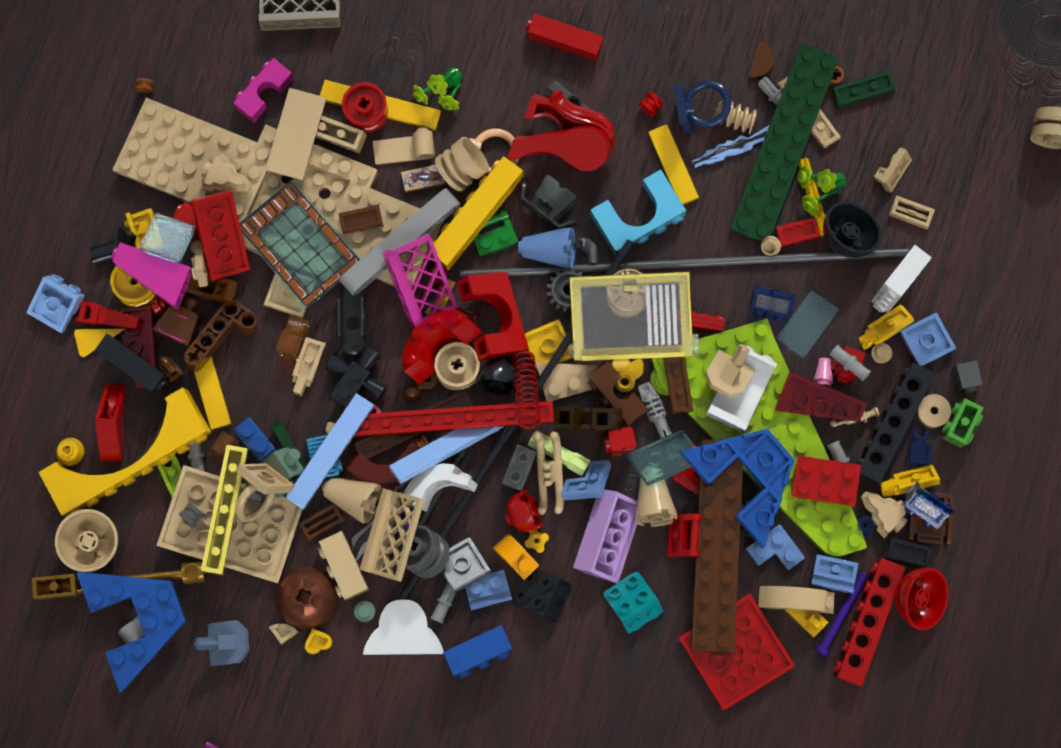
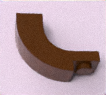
M192 275L185 294L223 304L224 302H231L235 296L237 282L231 279L211 281L208 277V285L199 287L198 280H194Z

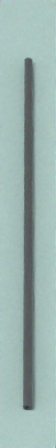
M909 248L874 250L870 254L859 258L844 257L836 252L624 262L621 263L617 271L627 268L648 270L906 257L909 253ZM612 263L574 265L572 268H575V273L580 271L582 273L607 272ZM544 266L459 271L460 279L468 275L507 272L508 276L556 274V271L563 273L564 268ZM566 268L568 272L572 270V268Z

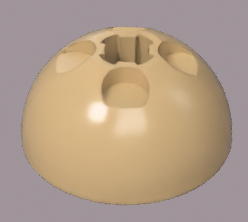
M92 509L78 510L68 515L59 525L55 535V548L60 560L67 567L80 572H92L101 569L112 560L118 547V533L114 523L105 514Z

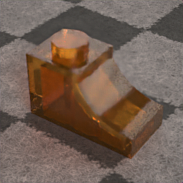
M290 315L276 347L278 355L298 360L311 321Z

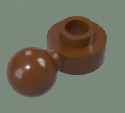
M435 372L429 376L430 382L423 381L420 384L406 386L404 389L405 398L414 401L419 398L421 390H433L437 384Z

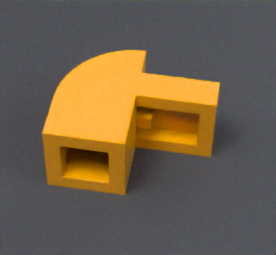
M509 534L492 548L523 580L539 566Z

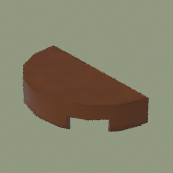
M759 40L748 79H758L770 72L774 64L773 51L762 40Z

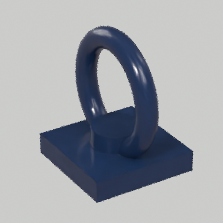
M712 80L700 81L694 84L687 93L681 83L673 85L679 123L685 134L693 133L692 124L702 128H711L721 124L728 117L732 106L731 96L726 87L719 82ZM706 88L718 91L724 102L721 113L710 120H703L696 116L693 100L694 95L698 91Z

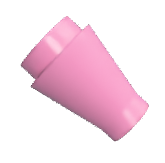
M819 358L813 381L831 388V385L834 383L831 360L829 358Z

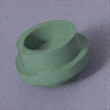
M361 601L355 606L354 615L359 621L368 622L373 619L375 608L372 603Z

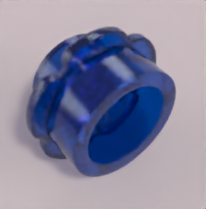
M863 515L857 519L858 530L863 535L869 536L874 532L873 529L876 525L870 516Z

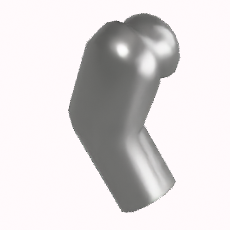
M586 237L579 238L577 246L588 254V264H598L597 245Z

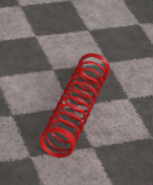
M519 351L513 356V367H516L515 372L517 369L521 370L517 372L514 378L516 380L518 425L524 429H534L541 422L535 356L529 351ZM520 354H529L533 357V359L524 357L515 362L516 357ZM522 359L532 360L531 363L517 364ZM522 371H532V372H533L532 374H529V375H521V374H519V373H521ZM523 377H533L529 381L520 380ZM523 383H533V385L529 387L521 386V384ZM523 389H534V391L529 393L522 392ZM527 394L534 395L533 398H522V396ZM525 401H535V403L533 404H523V402ZM525 407H535L534 410H523ZM537 417L538 420L532 423H527L522 421L521 418ZM520 421L524 424H536L533 426H524L520 423Z

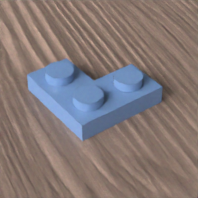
M609 460L590 462L585 478L566 479L561 493L564 500L601 497L612 466Z
M780 524L769 532L766 547L761 548L755 542L746 548V551L757 566L775 554L788 571L805 558Z

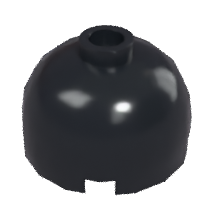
M496 358L485 363L480 368L476 385L479 388L481 385L486 387L485 391L493 394L508 395L509 391L512 390L514 394L516 389L514 377L517 371L515 372L513 365L507 363L506 359Z

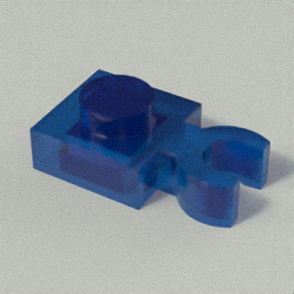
M914 428L912 437L915 443L909 444V464L931 465L932 443H926V439L929 437V430L925 429L924 436L920 437L917 434V428Z

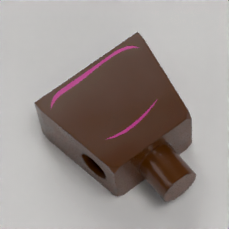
M187 297L183 306L179 307V310L169 306L154 326L153 330L155 333L189 348L196 338L201 322L200 316L194 313L198 302Z

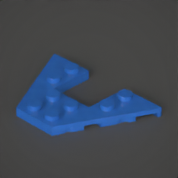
M769 429L680 451L679 453L706 484H710L736 458L743 464L763 489L735 515V518L761 548L766 547L770 529L774 524L775 514L778 512L782 500L781 496L784 487L789 479V472L795 461Z
M77 572L91 613L129 598L132 599L145 637L105 652L118 690L122 693L187 621L172 581Z

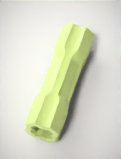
M541 433L544 439L545 454L553 458L552 440ZM532 435L527 446L536 451V441ZM561 446L562 464L582 477L591 460Z

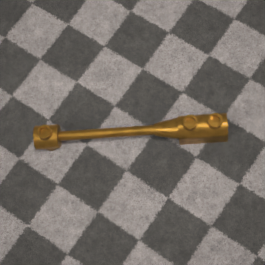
M203 561L182 563L181 570L125 576L155 580L182 578L184 584L206 582V572L201 571ZM77 574L32 578L34 600L72 597L84 593Z

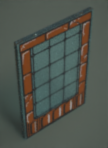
M293 180L239 222L245 239L305 309L309 308L338 284L340 277L361 260Z

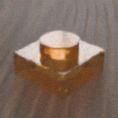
M222 431L212 449L224 456L226 445L238 447L241 441Z

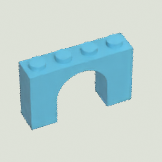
M661 170L643 179L642 183L654 203L656 211L655 216L649 223L638 227L627 225L618 217L609 200L590 210V216L614 255L619 253L627 239L631 240L634 245L636 243L641 245L649 239L648 236L654 233L658 235L667 229L666 226L673 223L675 225L684 219L683 216H685L686 209Z

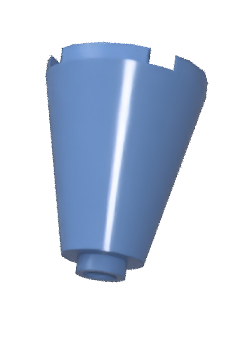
M567 227L523 237L522 241H519L518 251L522 253L524 258L563 268H572L576 256V250H573V243H576L574 229Z

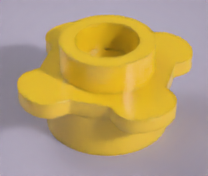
M537 530L529 532L530 536L525 541L526 548H532L538 553H542L545 542L549 540L548 534L539 533Z

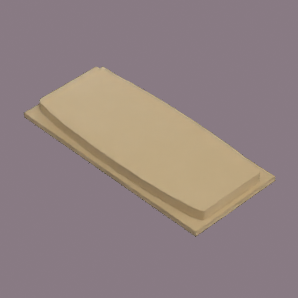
M289 88L266 166L267 171L303 180L326 97Z

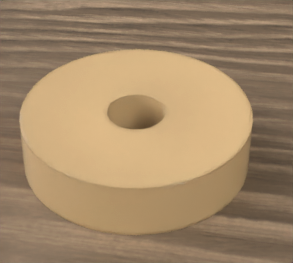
M930 394L923 398L916 413L919 421L924 426L938 428L949 420L951 407L943 396ZM935 408L937 414H932L930 409Z

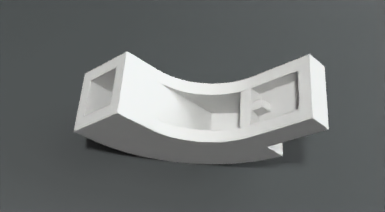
M437 464L416 475L406 487L404 494L425 499L421 511L427 512L433 496L440 489L447 486H455L475 492L478 484L471 480L472 476L462 473V470L455 465ZM416 501L409 507L414 508Z

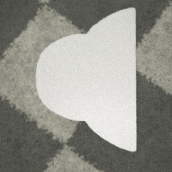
M395 600L387 604L382 611L379 627L369 637L363 654H443V648L435 633L427 627V618L421 606L411 600Z

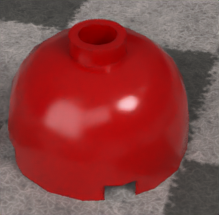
M526 489L511 496L506 506L507 514L505 519L508 525H513L520 532H532L544 525L543 521H539V517L542 516L538 513L539 506L532 495L527 496L525 494L528 492Z

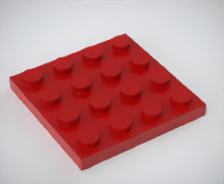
M751 594L737 601L734 653L692 651L693 629L678 637L723 711L795 667V664Z

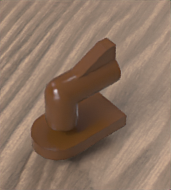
M163 356L160 358V369L170 377L169 381L172 384L176 381L179 382L185 374L171 357Z

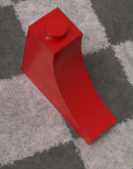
M126 384L105 385L95 418L100 461H122L125 450L123 423L127 394Z

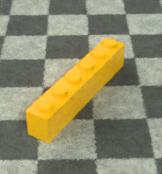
M504 156L500 161L497 160L493 164L491 173L488 176L485 175L480 180L479 188L468 195L466 204L455 211L454 219L450 224L446 223L441 229L442 234L438 239L432 240L441 265L448 271L524 177L523 170Z

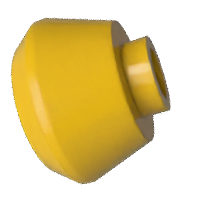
M66 438L58 444L56 457L63 465L74 466L83 459L84 446L75 438Z

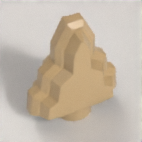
M221 153L217 155L213 163L206 162L202 170L201 176L205 178L203 191L210 193L226 190L249 192L252 186L245 176L237 173L236 166L229 163V158Z
M867 491L860 497L865 508L872 513L871 520L877 526L876 531L883 538L892 530L898 533L908 521L904 515L910 508V505L900 500L897 502L892 498L883 499L878 494Z

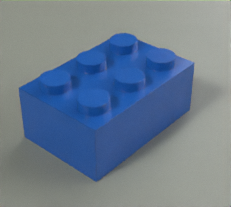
M502 625L443 652L453 676H459L462 679L471 675V670L476 667L481 670L490 666V661L498 658L501 661L511 656L509 652L513 651Z

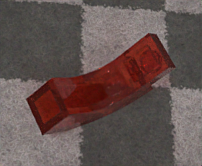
M410 441L394 461L384 465L374 464L358 452L345 469L357 478L369 483H390L397 479L390 471L389 466L415 452L419 446Z

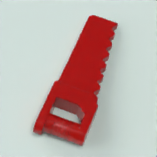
M82 301L75 322L136 329L140 316L130 315L129 313L124 314L122 311L119 312L107 307L103 308V306L97 303ZM88 307L91 308L90 319H86Z

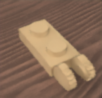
M196 241L191 244V251L195 253L194 257H191L193 265L192 275L194 280H198L199 287H205L208 285V273L201 243Z

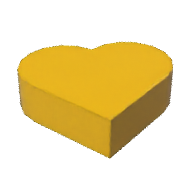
M312 628L305 643V649L310 654H317L320 650H328L332 646V638Z

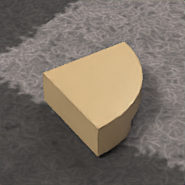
M280 623L269 627L281 645L299 633L293 626Z

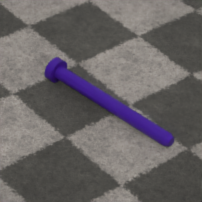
M860 573L854 584L853 594L847 596L821 645H816L814 651L818 654L828 657L830 653L828 651L829 646L868 578L866 573Z

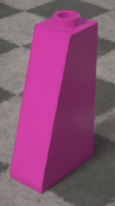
M120 243L118 248L116 247L112 253V262L115 266L174 309L179 310L192 277L191 267Z

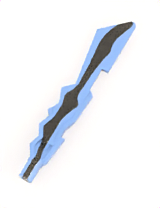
M769 125L749 138L740 135L735 141L727 140L725 144H718L715 149L707 150L703 156L692 160L694 168L705 164L717 163L725 160L727 156H735L752 150L753 145L764 140Z

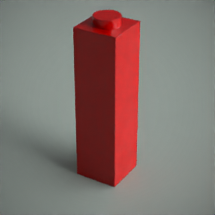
M534 14L533 20L529 19L526 26L528 39L594 61L597 60L603 44V36L538 14Z

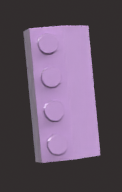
M603 490L602 496L595 500L573 568L613 583L619 582L637 527L635 521L637 501L616 491Z

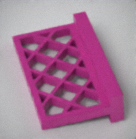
M429 234L392 251L388 249L382 252L409 324L413 328L418 327L433 313L458 308ZM427 241L429 248L426 255L417 252L420 244ZM404 251L411 252L408 263L402 262L398 254ZM415 255L424 257L420 268L412 266ZM428 259L435 261L436 266L433 273L424 270ZM410 268L418 271L414 282L407 278ZM422 273L431 275L427 286L419 284ZM435 277L443 282L440 291L431 288ZM417 286L426 289L421 300L414 296ZM430 291L438 294L434 304L426 302ZM442 295L448 297L451 303L444 308L438 306ZM424 304L432 307L430 314L425 317L421 314Z

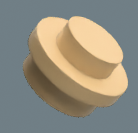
M766 236L762 240L763 242H761V250L765 255H776L781 250V243L774 236Z
M885 343L875 345L871 350L872 359L880 364L888 362L892 357L890 346Z

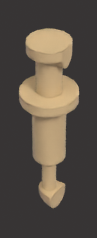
M875 407L868 412L864 411L860 421L867 423V418L873 416L880 417L878 408ZM833 420L830 422V425L837 427L841 424L849 425L856 422L846 420L835 422Z

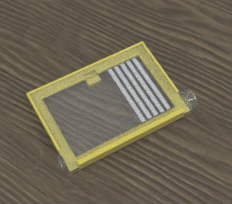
M689 272L570 277L573 344H569V354L574 356V361L699 355L698 334H692Z

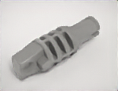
M646 382L638 386L642 403L647 408L646 414L651 423L654 422L660 439L666 437L664 430L667 436L672 435L673 433L665 418L667 416L665 408L651 383Z

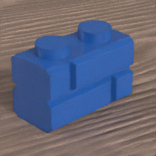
M250 417L234 429V432L259 462L277 451Z

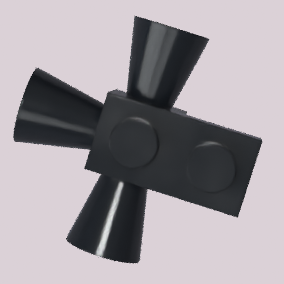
M364 346L358 364L352 361L349 365L335 352L328 360L325 370L343 377L330 397L347 407L356 393H362L364 389L378 402L386 392L388 384L372 379L369 370L382 356L370 347Z

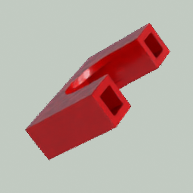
M507 272L468 275L456 282L462 302L486 301L497 310L500 316L501 328L499 333L486 334L473 341L478 361L512 357L519 351L529 350Z

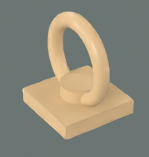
M267 463L239 465L236 472L247 480L250 485L244 489L235 506L236 517L242 522H252L258 519L268 510L275 494L292 493L295 485ZM255 490L264 495L266 494L264 501L255 511L249 514L244 513L245 503Z

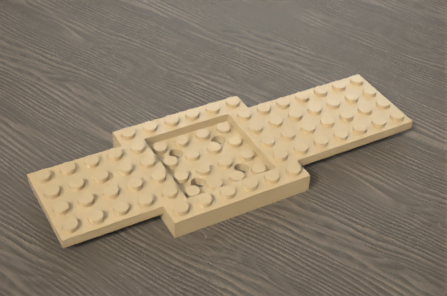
M149 98L145 99L113 167V171L117 174L191 203L193 199L220 192L210 193L203 191L205 178L201 174L206 162L213 163L217 155L221 153L229 158V163L236 166L237 173L245 176L252 185L249 192L232 191L239 223L287 185L282 182V178L285 175L266 170L277 132L276 128L265 124L258 142H255ZM313 144L303 180L293 178L292 181L324 218L325 222L330 225L360 260L420 209L373 190L372 188L378 177L377 169ZM324 189L331 192L327 199L319 197L320 192ZM379 205L383 226L343 235L338 213ZM294 206L285 213L288 219L285 216L280 217L273 223L275 228L269 226L261 233V236L270 246L275 244L273 250L281 259H284L288 267L296 270L300 269V272L316 278L313 274L314 272L322 281L334 274L333 271H336L339 264L343 266L346 264L343 259L336 262L340 255L329 245L321 233L317 232V229L309 219L304 220L306 216L297 206ZM444 221L429 233L432 240L437 239ZM297 226V229L300 231V233L296 229H293V227ZM306 226L314 228V233L316 234L311 237L312 235L307 236L303 234V229ZM242 233L245 249L261 255ZM281 235H286L285 239L287 240V242L284 239H281ZM302 235H303L306 239L310 238V239L308 240V242H305V239L302 237ZM427 241L420 244L417 252L426 255L428 250ZM297 247H299V248L296 250V252L299 254V256H298L295 252H293L291 255H289V254L293 251V249H296ZM314 249H315L317 252H320L321 250H323V251L320 253V256H316L315 258H313V257L316 255V252L314 251ZM406 252L400 260L408 263L411 252ZM415 255L412 266L420 268L424 257ZM301 258H302L305 262H308L310 259H312V260L308 263V266L311 268V270H310L307 266H304L303 268H301V267L304 265V262L301 260ZM326 263H327L329 266H331V269H328L327 271H325V270L328 268V266L326 265ZM410 268L407 274L408 280L414 282L418 271ZM388 269L376 278L394 286Z

